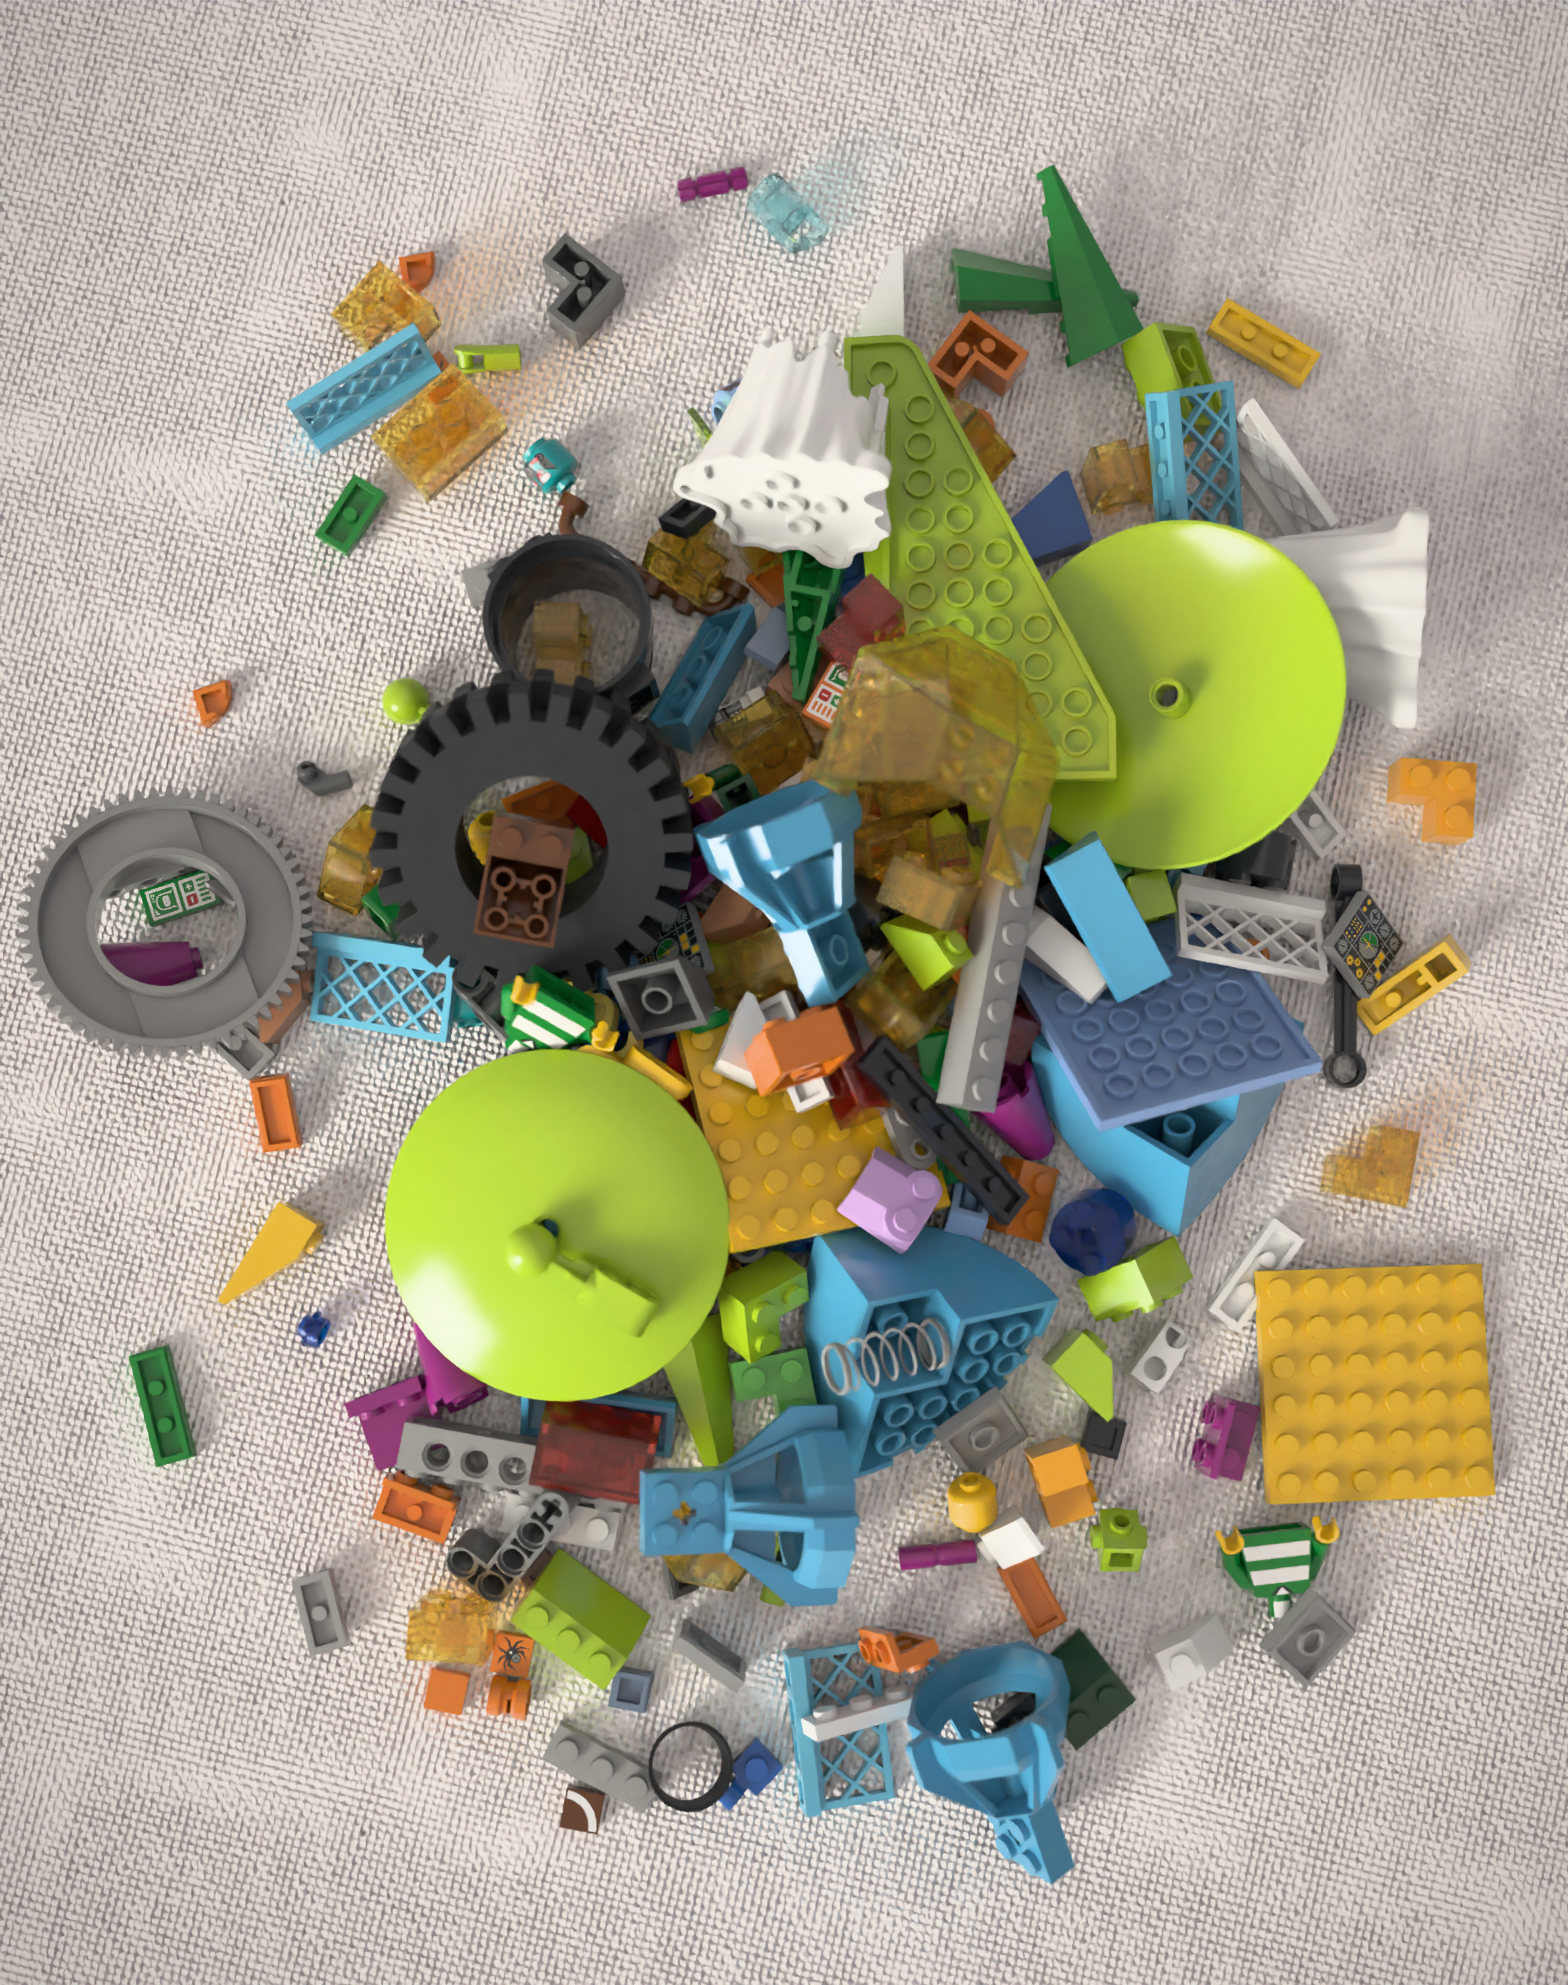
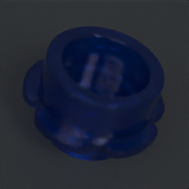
M319 1311L313 1313L312 1316L305 1315L297 1329V1336L301 1337L300 1344L303 1347L308 1345L315 1348L320 1347L329 1332L330 1320L322 1317Z

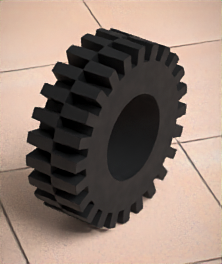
M535 669L531 681H515L513 670L494 673L489 686L477 689L472 680L457 687L448 703L442 705L437 700L424 711L418 726L414 730L409 728L401 740L379 788L380 794L372 811L370 828L376 829V834L369 850L371 867L382 868L383 871L377 890L384 907L394 903H398L400 906L395 925L400 934L406 940L419 932L424 935L426 941L422 957L436 968L448 956L458 960L456 980L468 986L474 987L484 967L490 974L497 976L495 994L500 996L502 994V987L506 983L514 982L517 976L525 978L533 964L560 979L570 978L573 986L582 992L594 989L596 971L605 967L610 973L630 968L631 951L637 948L647 956L659 944L660 924L664 922L672 926L680 911L681 889L687 890L690 882L691 851H693L690 798L687 786L684 788L681 781L680 764L672 748L665 751L662 747L660 731L648 716L640 722L631 715V703L627 698L614 691L610 699L607 700L595 694V681L576 675L573 686L555 683L554 670ZM520 777H540L557 781L572 788L582 795L596 810L606 831L608 841L598 861L584 875L564 886L553 948L473 934L485 867L477 859L468 843L464 828V813L482 792L505 780Z

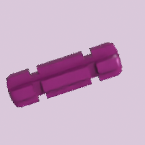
M742 166L731 168L730 173H725V170L696 176L697 180L693 181L691 177L677 181L679 198L682 202L696 200L695 196L700 195V198L729 193L728 189L730 188L738 191L748 187L747 173Z

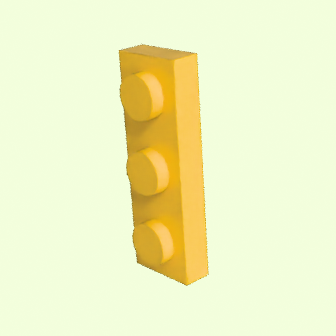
M1229 298L1225 300L1206 332L1207 335L1300 389L1321 355L1318 351Z

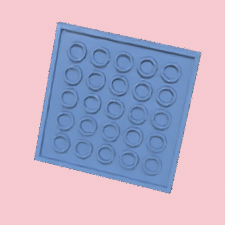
M1190 913L1196 921L1204 918L1203 915ZM1175 918L1147 924L1173 976L1123 1002L1117 1003L1110 988L1107 987L1090 1004L1029 960L1023 959L1018 993L1099 1132L1319 1073L1321 1070V1058L1260 972L1177 956ZM1211 923L1204 927L1216 939L1224 935ZM1194 933L1188 936L1189 945L1207 946ZM1231 941L1223 944L1231 953L1243 954Z

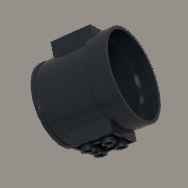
M549 531L544 536L536 535L512 555L500 559L491 568L492 572L487 574L490 584L484 599L482 618L487 646L501 671L513 670L515 681L528 680L518 671L516 661L518 638L528 617L539 605L560 593L573 590H593L610 595L622 602L636 616L640 626L637 644L629 661L616 676L606 683L595 687V694L607 700L610 699L614 691L623 695L631 703L632 716L660 697L656 678L651 673L654 627L649 596L640 574L621 552L611 545L592 537L577 534L552 535Z

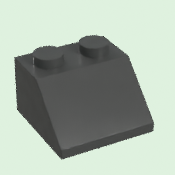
M681 955L610 972L606 976L636 1041L707 1025L716 1000L702 967Z

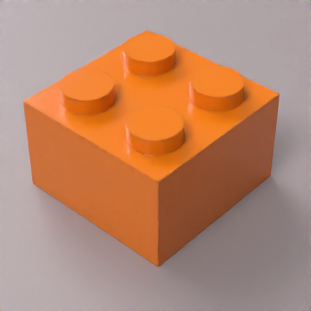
M816 1006L800 1013L798 1019L787 1022L785 1017H781L764 1024L763 1031L753 1038V1043L746 1050L744 1056L761 1097L832 1075L854 1052L837 1007L822 1010L821 1006Z

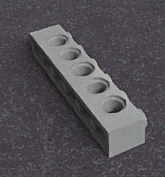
M409 1415L404 1423L396 1468L404 1469L405 1474L410 1477L427 1478L428 1474L442 1476L443 1481L449 1484L464 1485L466 1481L481 1483V1488L484 1490L502 1492L504 1488L519 1490V1495L523 1497L537 1499L551 1481V1479L546 1477L544 1468L550 1464H556L563 1469L564 1474L571 1475L580 1483L582 1488L581 1502L595 1504V1509L613 1513L617 1512V1508L626 1509L635 1455ZM437 1443L444 1444L450 1451V1457L445 1460L435 1458L431 1453V1446ZM475 1450L482 1451L488 1458V1464L477 1467L470 1462L468 1454ZM513 1457L520 1458L525 1462L527 1469L522 1473H513L507 1468L506 1461ZM588 1471H594L602 1477L603 1481L596 1487H589L583 1483L581 1476Z

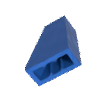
M1068 470L1060 473L1011 519L1036 567L1080 553L1087 549L1093 540Z

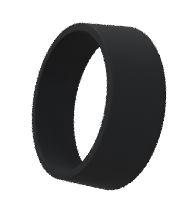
M683 1722L669 1727L656 1739L650 1752L648 1773L651 1786L657 1797L674 1810L698 1812L709 1808L724 1795L731 1782L733 1757L728 1742L719 1731L702 1722ZM684 1726L697 1727L706 1731L717 1743L721 1754V1769L715 1784L702 1796L689 1800L677 1799L665 1793L655 1779L652 1765L654 1754L660 1742L669 1733Z

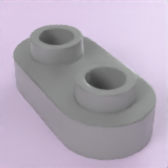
M888 1104L883 1112V1122L896 1157L916 1170L928 1169L935 1163L937 1155L897 1111ZM915 1145H920L924 1149V1156L916 1153Z

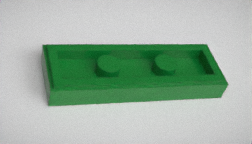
M170 1345L129 1356L156 1467L196 1456L197 1453Z

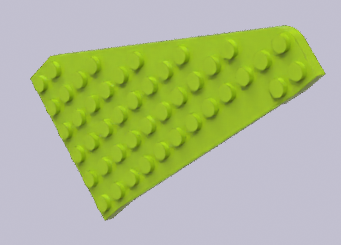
M899 335L844 338V370L848 372L851 394L856 398L863 396L869 400L871 388L881 383L886 388L884 397L889 399L885 431V457L891 463L892 472L889 484L885 490L886 505L892 529L889 537L879 541V547L876 550L863 552L883 738L884 787L1117 781L1116 715L920 349L911 340Z

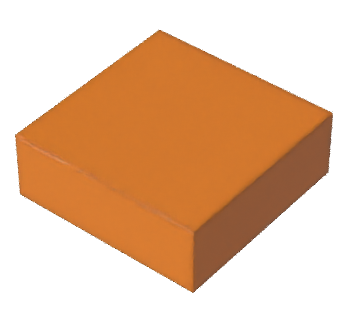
M433 1666L423 1708L461 1716L471 1674Z

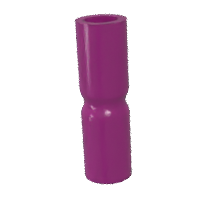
M974 1539L942 1542L938 1545L922 1544L898 1547L901 1571L931 1568L937 1565L951 1566L977 1563Z

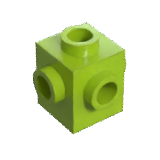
M1122 1508L1099 1509L1097 1525L1090 1526V1544L1092 1549L1098 1550L1100 1571L1139 1572L1143 1549H1147L1148 1536L1146 1526L1140 1525L1138 1510Z

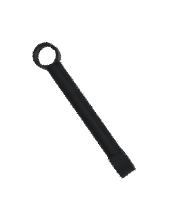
M1334 864L1332 868L1330 891L1331 897L1335 901L1334 926L1357 891H1362L1363 875L1359 864ZM1334 965L1333 1053L1324 1062L1323 1073L1328 1083L1337 1088H1353L1362 1083L1367 1073L1366 1063L1362 1056L1357 1053V995ZM1343 1055L1352 1058L1357 1067L1355 1077L1347 1083L1339 1081L1333 1073L1335 1060Z

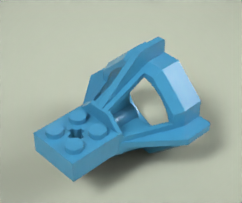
M822 773L811 777L805 782L783 787L729 810L714 821L702 823L693 829L694 836L709 872L763 911L773 923L772 926L779 931L785 953L791 961L798 979L799 988L803 992L809 1007L836 1002L871 971L860 940L856 937L854 925L848 909L856 903V897L854 896V831L861 826L862 807L851 779L838 774L825 776Z
M832 1404L789 1405L725 1463L717 1466L640 1469V1551L644 1556L726 1553L791 1607L834 1605L837 1603L838 1588L845 1587L856 1551V1527H860V1515L856 1513V1484L845 1433L837 1428L836 1406ZM685 1501L691 1510L684 1519L680 1520L677 1515L673 1514V1510L680 1509L681 1502ZM776 1531L778 1533L783 1564L776 1561Z
M1024 1641L963 1650L944 1664L934 1659L929 1660L930 1664L925 1667L927 1676L915 1684L907 1720L912 1741L906 1745V1751L919 1787L986 1814L988 1820L993 1824L997 1836L995 1843L1002 1856L1007 1860H1014L1023 1866L1030 1875H1037L1052 1885L1075 1867L1053 1803V1799L1056 1798L1058 1780L1065 1766L1059 1744L1065 1738L1070 1685L1062 1660ZM1021 1691L1036 1693L1034 1713L1016 1725L988 1735L971 1705L985 1697L1005 1692ZM948 1721L952 1724L959 1739L939 1736Z

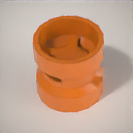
M494 1674L490 1684L486 1714L500 1716L502 1713L511 1714L514 1719L526 1720L531 1699L532 1680L520 1678L514 1682L508 1681L506 1676Z

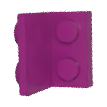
M422 1373L344 1403L349 1418L358 1415L375 1466L379 1471L397 1464L404 1423L409 1415L442 1420V1417L433 1418L429 1411ZM440 1443L431 1446V1451L445 1447V1445Z
M1213 1393L1211 1401L1207 1400L1202 1410L1201 1422L1205 1423L1202 1438H1196L1193 1445L1191 1459L1195 1461L1194 1468L1208 1478L1217 1480L1219 1475L1241 1482L1260 1407Z

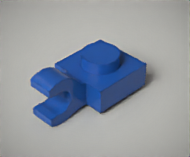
M757 1737L733 1760V1774L735 1776L731 1779L724 1795L719 1799L728 1811L737 1804L747 1789L757 1797L783 1769V1764Z

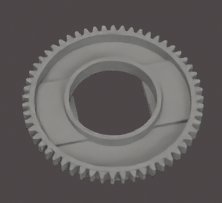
M167 786L164 796H159L156 788L151 787L148 798H144L139 789L134 791L133 801H129L121 793L119 794V805L115 806L111 801L105 799V811L101 812L92 805L89 807L91 814L89 820L77 814L75 816L79 824L77 828L68 824L63 825L67 837L63 838L53 835L51 838L57 848L43 847L42 852L47 861L35 860L33 862L40 874H27V880L34 887L22 888L21 892L24 898L29 901L19 903L18 905L21 913L27 916L17 918L19 927L26 930L18 933L17 938L21 944L26 945L19 949L23 959H30L23 964L28 974L35 973L29 980L34 988L41 987L36 993L42 1001L49 1000L46 1007L51 1014L60 1011L57 1019L62 1025L71 1021L69 1029L73 1034L76 1035L84 1030L82 1037L85 1042L90 1043L98 1037L97 1045L99 1049L104 1051L110 1044H113L112 1050L115 1055L120 1056L127 1049L132 1060H136L141 1052L145 1053L147 1062H152L158 1052L161 1053L164 1063H167L172 1052H177L182 1062L186 1060L188 1050H192L197 1059L202 1058L203 1047L207 1046L213 1054L218 1053V1042L220 1041L228 1048L233 1047V1035H237L243 1041L246 1040V1027H250L258 1032L260 1025L257 1019L261 1017L270 1022L273 1019L270 1009L272 1007L279 1010L283 1008L280 997L291 998L293 995L292 989L288 984H299L300 977L295 970L306 969V962L300 957L310 956V947L304 943L313 941L312 932L307 930V928L314 926L313 917L306 915L313 912L312 902L304 901L310 897L309 887H301L306 883L304 873H296L300 870V864L298 859L290 860L293 856L292 849L290 847L281 848L284 844L281 835L271 838L273 829L270 824L260 828L261 818L258 814L248 819L247 807L243 806L234 812V801L231 799L223 806H220L218 794H214L207 802L205 801L203 790H199L194 798H190L188 788L183 787L177 797L174 796L171 786ZM199 870L216 878L228 890L238 910L237 933L227 955L209 973L171 986L149 985L133 980L118 971L103 954L98 933L100 915L107 899L117 898L125 895L130 890L155 886L167 878L185 876Z

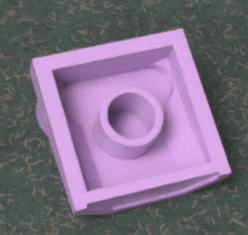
M877 1146L873 1150L868 1164L849 1194L837 1208V1211L899 1254H902L921 1232L940 1200L943 1188L937 1177L931 1172L916 1170Z

